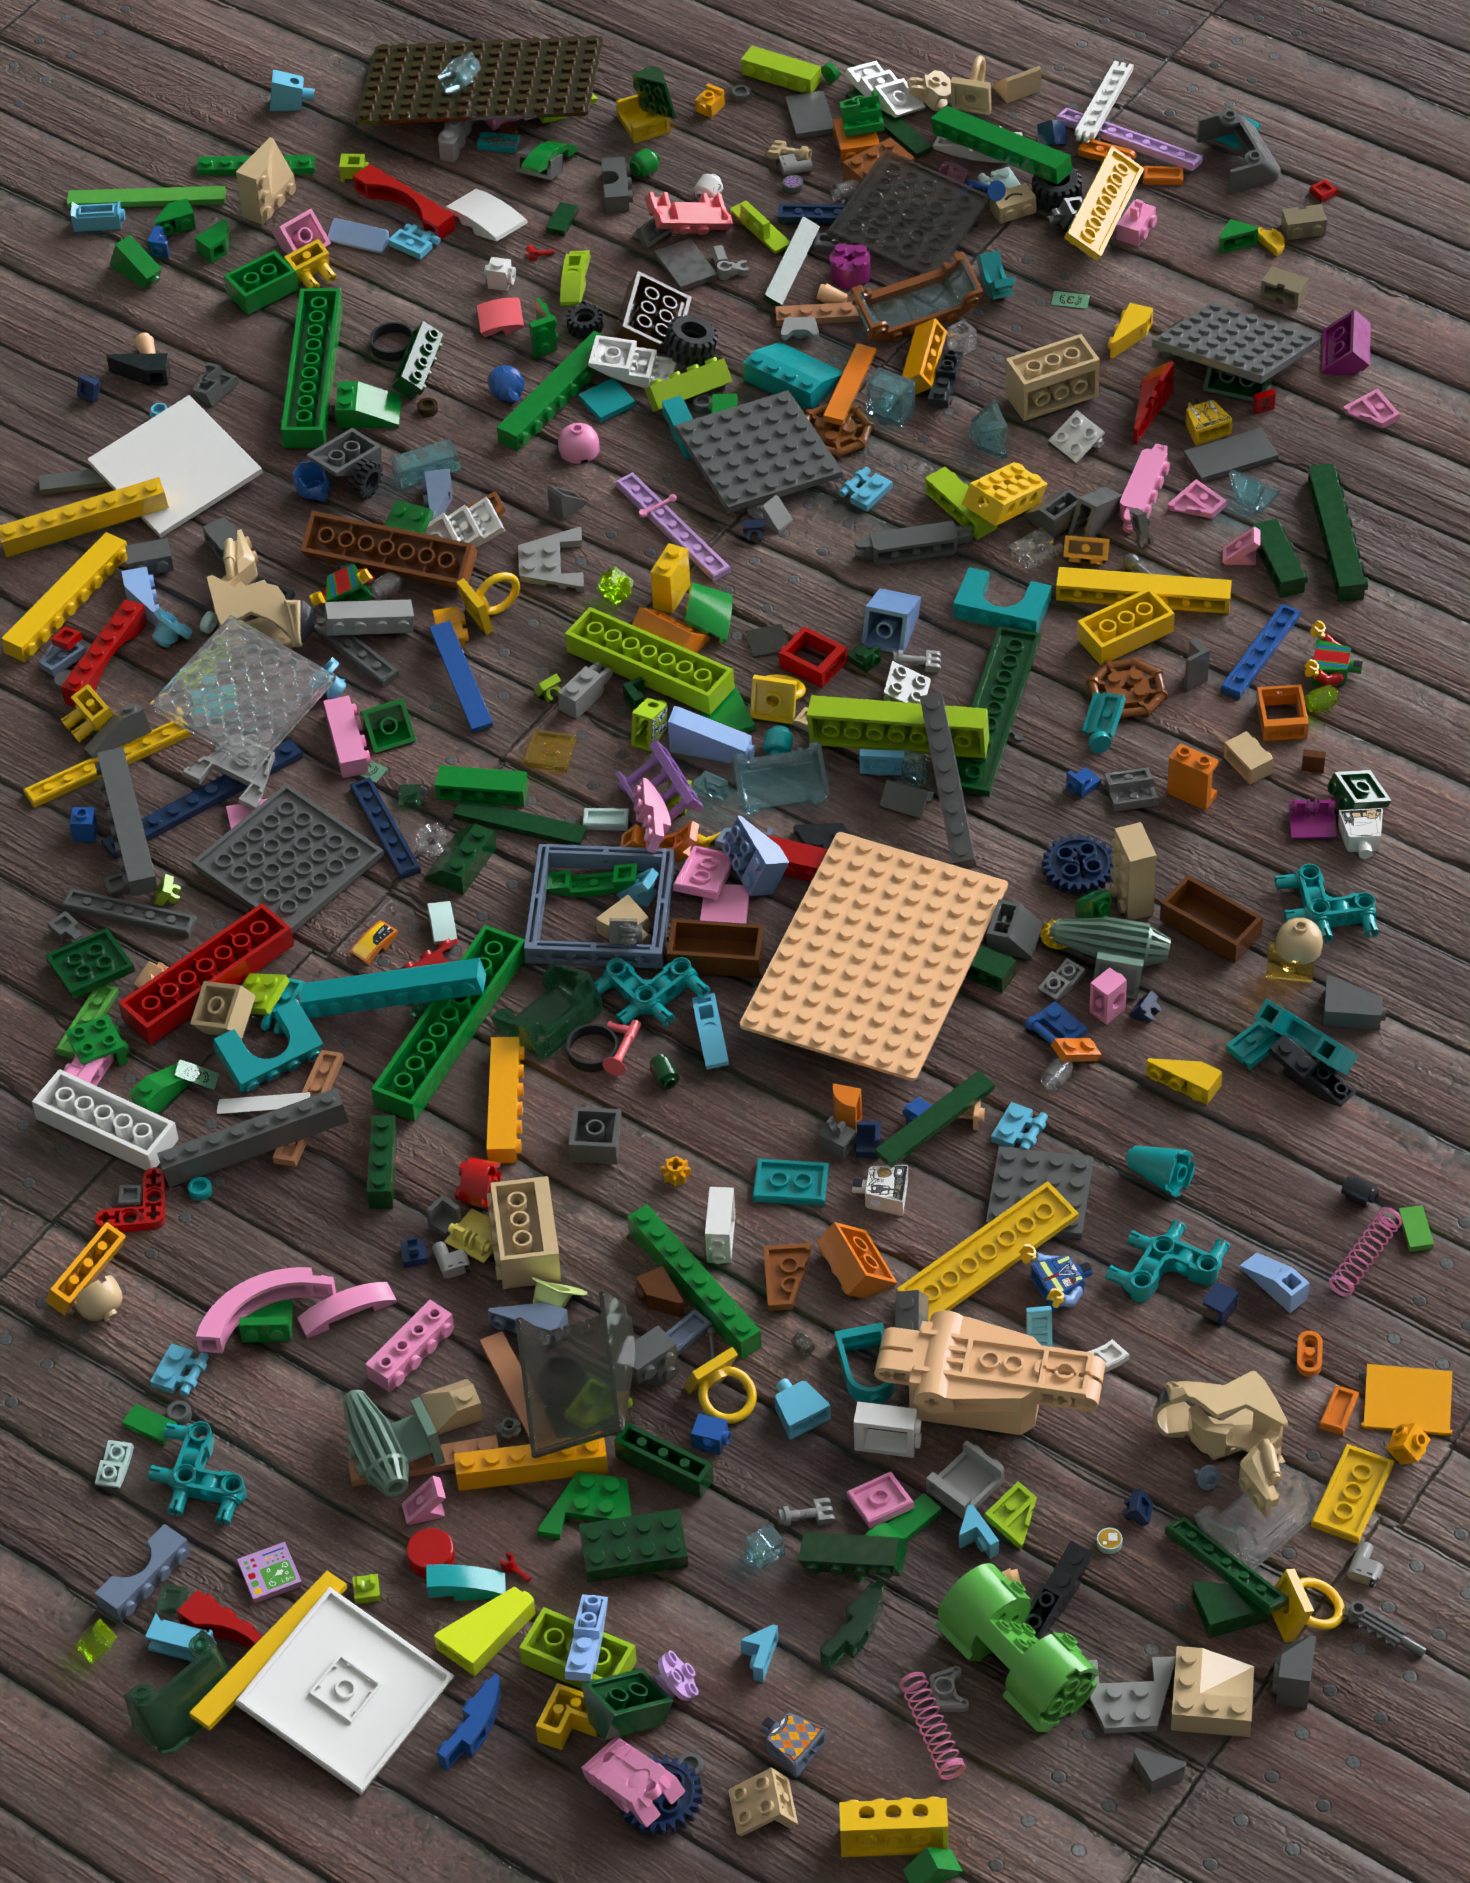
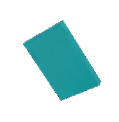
M758 1159L753 1202L825 1206L829 1163Z

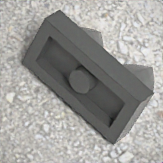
M653 218L637 228L633 236L640 240L643 248H648L671 233V229H657Z

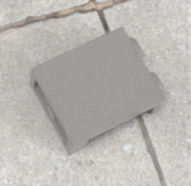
M966 1441L963 1444L962 1453L940 1474L937 1475L932 1472L926 1477V1492L964 1520L968 1505L973 1504L975 1508L979 1507L1004 1483V1467L998 1460L987 1456L978 1445H973Z

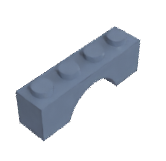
M165 1524L147 1541L151 1559L143 1571L131 1577L111 1576L95 1592L98 1607L120 1623L127 1616L132 1615L136 1607L144 1599L150 1597L154 1589L162 1581L167 1580L171 1572L179 1564L185 1562L190 1554L187 1539Z

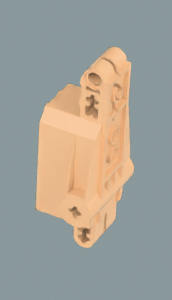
M942 1310L932 1314L930 1322L922 1321L920 1331L896 1327L886 1328L883 1332L874 1374L877 1379L883 1382L909 1386V1408L917 1409V1419L1022 1435L1035 1427L1039 1405L1080 1411L1096 1410L1099 1405L1106 1364L1103 1359L1094 1356V1353L1041 1346L1032 1336L965 1317L956 1312Z

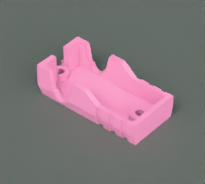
M619 1737L613 1738L581 1767L584 1777L589 1784L595 1786L599 1791L601 1790L605 1795H608L625 1813L631 1810L637 1820L645 1827H648L661 1815L653 1804V1800L663 1793L668 1802L673 1804L686 1792L678 1779L660 1763L654 1762Z

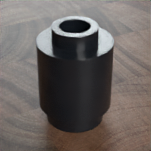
M1347 1176L1341 1193L1346 1195L1347 1199L1368 1207L1370 1203L1374 1204L1376 1202L1379 1190H1376L1377 1185L1357 1176Z

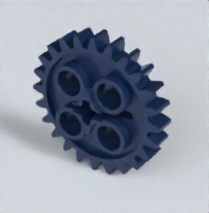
M1080 833L1077 835V838L1069 834L1068 840L1060 837V843L1053 841V847L1047 846V852L1043 853V875L1046 876L1047 882L1052 881L1053 888L1059 886V892L1067 889L1068 895H1071L1073 891H1076L1077 896H1080L1081 891H1084L1087 895L1089 890H1098V886L1105 889L1106 883H1111L1110 870L1113 869L1111 860L1112 848H1106V842L1099 844L1098 837L1090 840L1089 834L1085 838H1082ZM1080 869H1082V876L1084 877V879L1080 875Z
M654 1755L653 1761L660 1763L666 1770L672 1773L686 1792L673 1804L668 1802L663 1793L653 1800V1804L661 1815L648 1827L642 1825L631 1810L625 1813L619 1808L620 1814L624 1815L626 1824L631 1822L633 1830L640 1827L643 1835L649 1829L651 1830L652 1837H655L657 1831L660 1830L662 1835L666 1836L667 1829H671L676 1834V1826L678 1825L685 1829V1820L693 1822V1813H699L698 1804L703 1803L701 1795L703 1794L702 1785H700V1778L696 1776L694 1768L688 1769L686 1761L679 1765L678 1757L669 1762L667 1755L663 1757L662 1761H659L657 1755ZM668 1807H675L673 1810H666Z

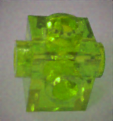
M613 566L601 574L596 590L611 602L617 604L630 597L634 580L619 568Z

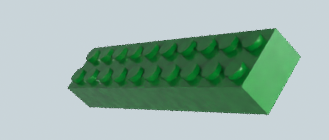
M300 288L281 426L284 448H319L326 443L343 311L341 288Z
M487 925L482 927L460 961L480 958L486 972L484 993L431 1001L371 1088L375 1107L414 1122L417 1120L525 961V939Z

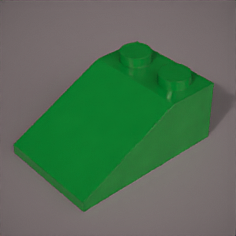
M359 381L338 382L335 404L337 428H399L402 396Z

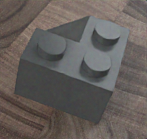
M574 1107L568 1144L570 1162L618 1164L621 1137V1109Z
M659 1325L619 1351L621 1378L624 1383L661 1385L665 1381L673 1379L679 1373L677 1344Z
M1308 1636L1283 1645L1282 1655H1277L1272 1693L1277 1694L1276 1704L1307 1708L1316 1636Z

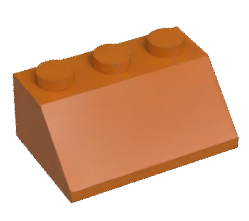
M639 607L632 623L635 627L695 653H698L711 638V636L705 635L699 630L684 624V622L655 609Z
M834 1222L816 1241L821 1249V1255L830 1264L832 1273L838 1278L843 1292L848 1296L864 1299L892 1288L897 1284L866 1230Z

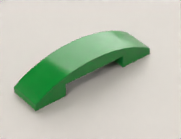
M555 140L545 141L530 152L522 163L521 169L540 173L548 168L550 159L559 154L569 157L578 152V147Z
M637 863L614 865L613 872L574 876L571 870L549 872L547 891L570 897H594L619 892L636 883Z

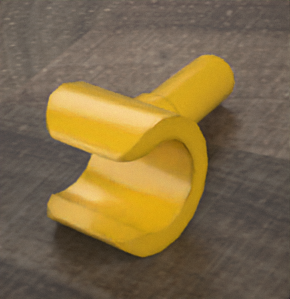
M721 832L707 838L698 834V841L694 846L708 848L710 843L716 840Z

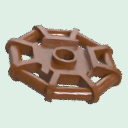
M829 403L812 410L807 409L804 412L808 420L815 424L814 429L832 456H836L837 459L856 450H864L867 447L870 433L874 430V422L866 417L859 405L851 407L843 426L823 421V416L818 417L825 413ZM857 417L861 424H856L853 420ZM857 433H861L860 437H855Z
M1138 657L1118 661L1106 660L1103 662V666L1093 676H1090L1086 682L1090 689L1091 697H1093L1094 692L1099 693V690H1104L1105 693L1124 695L1126 700L1119 720L1126 717L1143 715L1148 717L1152 715V711L1163 700H1166L1169 694L1164 685L1163 671L1160 668L1155 669L1138 660ZM1131 668L1127 671H1116V669ZM1108 673V679L1106 681H1101V679ZM1155 682L1157 690L1150 689L1149 684ZM1146 698H1147V700H1148L1149 698H1151V700H1150V702H1149L1148 704H1147V703H1144V700H1145Z

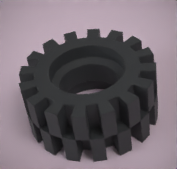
M580 303L579 307L574 305L573 309L570 308L566 314L568 333H571L572 337L576 336L579 340L583 337V340H585L593 331L598 333L603 331V313L594 304L590 306V303H586V306H583V303Z
M361 458V461H357V465L354 464V470L349 473L351 477H348L349 483L347 487H349L350 493L368 499L380 487L378 484L382 482L380 478L383 477V468L374 461Z

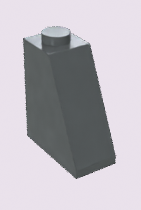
M1105 486L1079 497L1068 536L1093 538L1117 515L1122 495Z
M1327 975L1323 1026L1380 1030L1381 1021L1386 1019V1007H1382V997L1334 976Z

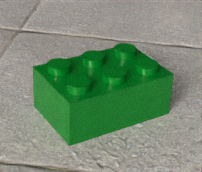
M275 250L223 275L226 294L247 315L299 290L296 271Z

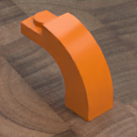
M691 821L677 832L666 835L658 848L674 849L675 863L688 858L691 847L698 841L699 824ZM637 824L632 826L622 834L620 847L646 848V841H644L645 829Z

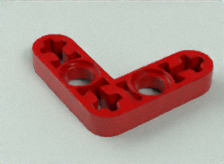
M153 1167L144 1172L143 1206L112 1208L99 1211L95 1215L97 1230L99 1231L104 1226L105 1219H109L108 1223L120 1232L156 1230L161 1228L166 1220V1180L163 1170ZM154 1177H157L156 1186L152 1185V1180ZM152 1195L160 1196V1199L156 1202L148 1200ZM152 1210H156L157 1214L156 1219L151 1220L153 1215ZM128 1216L136 1217V1220L132 1223L124 1222V1219Z

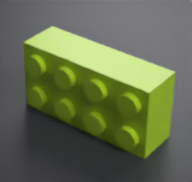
M543 1607L519 1647L521 1664L582 1689V1684L588 1681L565 1679V1668L574 1637L573 1628L576 1620ZM603 1632L598 1663L591 1681L632 1671L637 1662L635 1645Z

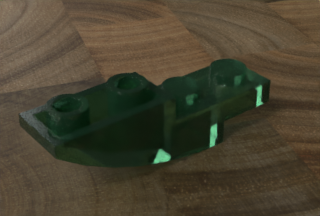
M879 1578L874 1584L870 1583L865 1588L863 1595L857 1601L853 1600L846 1609L847 1623L842 1624L837 1634L822 1645L820 1649L821 1665L829 1670L845 1653L854 1659L870 1639L883 1607L884 1580L882 1578Z

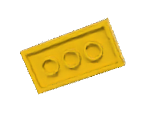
M1346 1444L1313 1516L1311 1527L1359 1544L1393 1469L1394 1460Z

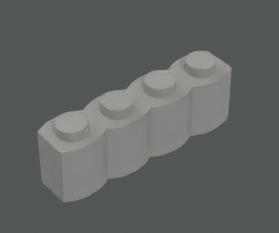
M476 120L445 122V130L438 137L440 160L455 162L459 158L460 149L465 145L466 136L471 133L472 124Z

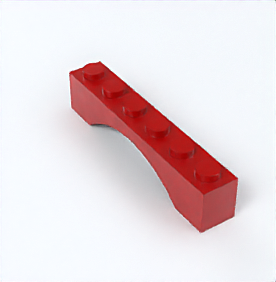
M369 164L353 175L356 192L368 199L391 201L410 209L420 219L424 231H431L442 240L455 230L454 214L412 190L409 186L399 182L394 177L384 173L381 169Z
M126 599L123 601L62 684L61 689L65 705L75 707L76 704L71 696L87 684L96 692L102 673L113 654L126 641L138 637L146 626L147 618L144 605Z
M199 1590L177 1610L180 1624L206 1630L207 1633L209 1630H212L214 1638L239 1643L249 1650L265 1635L257 1632L250 1622L246 1620L243 1622L237 1618L230 1608L220 1606L210 1594L205 1595Z

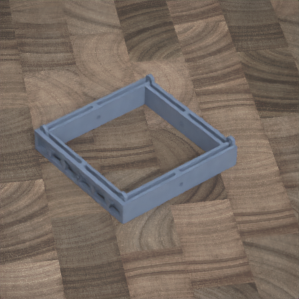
M539 844L524 945L525 962L531 964L606 966L611 959L621 958L632 967L663 968L675 870L674 849L658 848L656 853H652L643 847ZM637 863V871H646L653 868L655 871L660 872L652 945L633 944L624 946L622 944L540 940L550 867L614 870V865Z

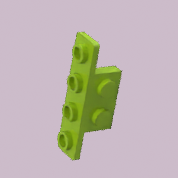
M748 201L730 208V212L775 254L787 248L790 241Z

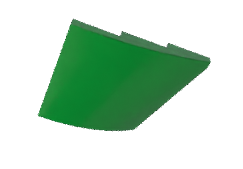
M877 90L872 91L871 96L868 97L859 95L840 102L846 137L885 130Z
M691 582L689 600L684 611V624L699 630L705 635L712 633L720 637L719 642L726 644L732 612V594Z

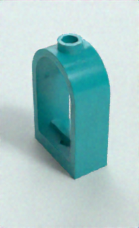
M883 1322L835 1331V1347L849 1395L855 1401L883 1404L895 1391V1383L884 1382L876 1387H865L858 1384L851 1375L845 1353L881 1345L885 1330Z

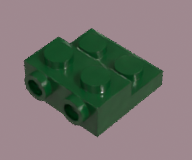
M1371 770L1334 772L1327 785L1329 794L1336 797L1341 810L1388 807L1392 801Z

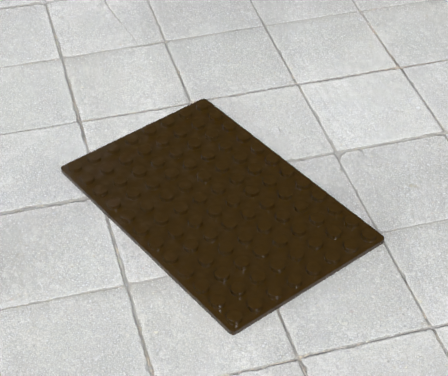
M590 35L588 37H551L549 39L536 37L527 40L515 38L503 41L495 39L493 41L475 40L473 42L456 41L454 43L441 41L432 44L424 42L417 44L400 43L398 45L381 44L376 46L355 117V124L370 125L586 116L590 109L603 37Z

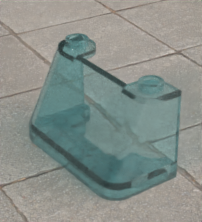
M809 743L810 748L804 749V751L801 747L795 752L755 758L754 755H749V759L744 758L743 753L732 755L731 769L740 809L746 811V814H753L759 812V809L810 801L813 804L824 802L830 792L821 743Z

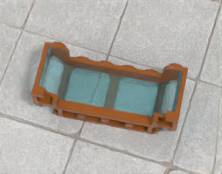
M964 252L954 254L955 262L950 264L947 261L943 262L940 269L871 291L868 287L865 288V292L861 285L851 288L849 299L852 305L856 307L868 332L869 339L884 343L895 342L907 335H914L916 326L934 318L940 324L955 322L981 301L983 290Z

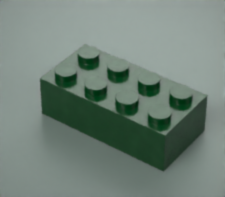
M680 1509L579 1524L587 1583L688 1567V1554Z

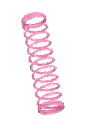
M1382 1207L1377 1212V1216L1373 1218L1372 1223L1363 1232V1236L1358 1239V1243L1353 1246L1348 1256L1344 1258L1343 1263L1339 1265L1338 1270L1334 1272V1276L1329 1279V1285L1334 1292L1345 1297L1352 1295L1353 1291H1355L1354 1285H1359V1279L1364 1278V1272L1369 1271L1368 1265L1374 1264L1373 1259L1378 1258V1252L1384 1250L1383 1245H1387L1388 1239L1393 1237L1392 1232L1398 1231V1228L1402 1225L1403 1221L1398 1212L1388 1207ZM1381 1212H1391L1398 1218L1399 1224L1396 1225L1390 1218L1382 1216ZM1374 1224H1379L1384 1229L1390 1231L1391 1236H1385L1376 1229ZM1370 1231H1375L1384 1237L1386 1243H1381L1372 1237ZM1365 1237L1371 1238L1380 1244L1381 1250H1377L1368 1244ZM1360 1244L1367 1245L1376 1252L1377 1256H1371L1361 1248ZM1355 1251L1363 1252L1371 1258L1372 1262L1366 1263L1357 1256ZM1351 1257L1356 1258L1360 1262L1365 1264L1367 1266V1269L1362 1270L1360 1267L1355 1265L1352 1262ZM1346 1264H1350L1361 1271L1362 1276L1358 1277L1349 1271ZM1341 1271L1348 1272L1355 1277L1357 1283L1354 1284L1346 1279ZM1332 1279H1335V1282L1341 1289L1350 1293H1344L1338 1290L1333 1285ZM1336 1279L1344 1282L1350 1290L1342 1287Z
M923 1672L910 1673L901 1679L899 1687L904 1692V1698L908 1701V1707L912 1709V1716L916 1718L915 1723L920 1727V1734L924 1735L923 1741L927 1744V1750L931 1753V1759L935 1761L934 1766L939 1770V1777L944 1780L956 1778L963 1773L966 1765L962 1758H955L959 1754V1750L952 1749L955 1746V1741L949 1740L952 1733L944 1732L948 1725L941 1723L944 1716L937 1714L940 1711V1707L933 1706L936 1703V1698L930 1697L932 1690L925 1689L929 1684ZM915 1676H923L922 1680L913 1683L909 1687H903L904 1682ZM924 1683H926V1685L923 1688L917 1691H913L920 1688ZM930 1691V1694L926 1697L912 1700L917 1694ZM906 1694H913V1695H912V1697H911L910 1699H908ZM926 1700H934V1702L927 1707L915 1709L919 1704ZM910 1702H918L913 1708L910 1706ZM929 1709H938L932 1715L926 1717H919L922 1713ZM914 1710L921 1711L918 1716L914 1714ZM938 1716L941 1717V1720L937 1723L923 1726L928 1720ZM918 1719H926L921 1725L918 1723ZM945 1725V1728L940 1732L927 1734L933 1728ZM922 1728H929L925 1734L922 1732ZM949 1734L945 1740L931 1743L936 1737ZM926 1736H934L929 1742L925 1739ZM945 1743H953V1745L946 1750L934 1752L938 1747ZM929 1745H937L933 1751L929 1749ZM949 1752H957L956 1755L949 1759L939 1760L943 1755ZM933 1753H942L936 1760L933 1758ZM937 1762H946L940 1768L937 1766ZM962 1765V1767L953 1774L941 1775L943 1771H950Z

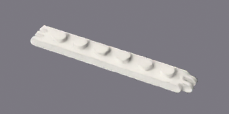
M1118 61L1113 62L1075 130L1077 141H1081L1083 137L1084 142L1087 143L1090 139H1095L1130 77L1134 67L1133 64H1129L1126 68V63L1122 62L1118 66Z

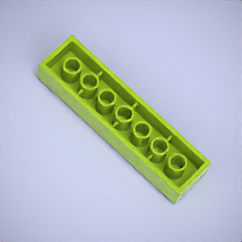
M589 607L565 633L567 652L592 663L598 662L602 664L603 668H609L614 673L630 680L642 677L644 686L709 715L735 688L732 668L592 607Z
M811 695L807 712L810 745L896 750L909 753L914 751V753L931 754L922 706L919 703ZM946 706L955 756L986 758L989 744L988 710L985 708Z

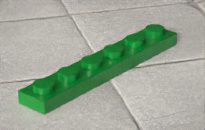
M283 155L293 174H315V155ZM251 156L198 157L197 176L236 175V171Z

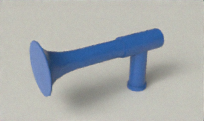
M969 179L966 182V187L955 193V196L961 201L972 191L981 190L988 192L991 200L999 201L1005 196L1006 187L1000 180H995L988 185Z

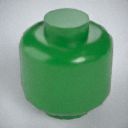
M644 148L631 157L630 169L634 175L645 178L658 170L659 156L655 151Z

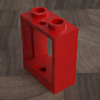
M804 626L779 650V666L823 688L847 663V647ZM806 644L828 655V657L817 667L795 655Z

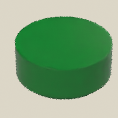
M828 62L822 66L821 73L826 81L833 83L839 79L840 72L836 65Z

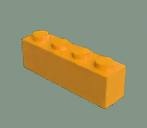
M936 318L916 326L900 382L912 396L932 388L935 379V370L941 357L947 334L945 328Z
M106 1222L52 1286L45 1302L65 1316L73 1307V1300L78 1301L77 1295L93 1283L121 1249L126 1236Z

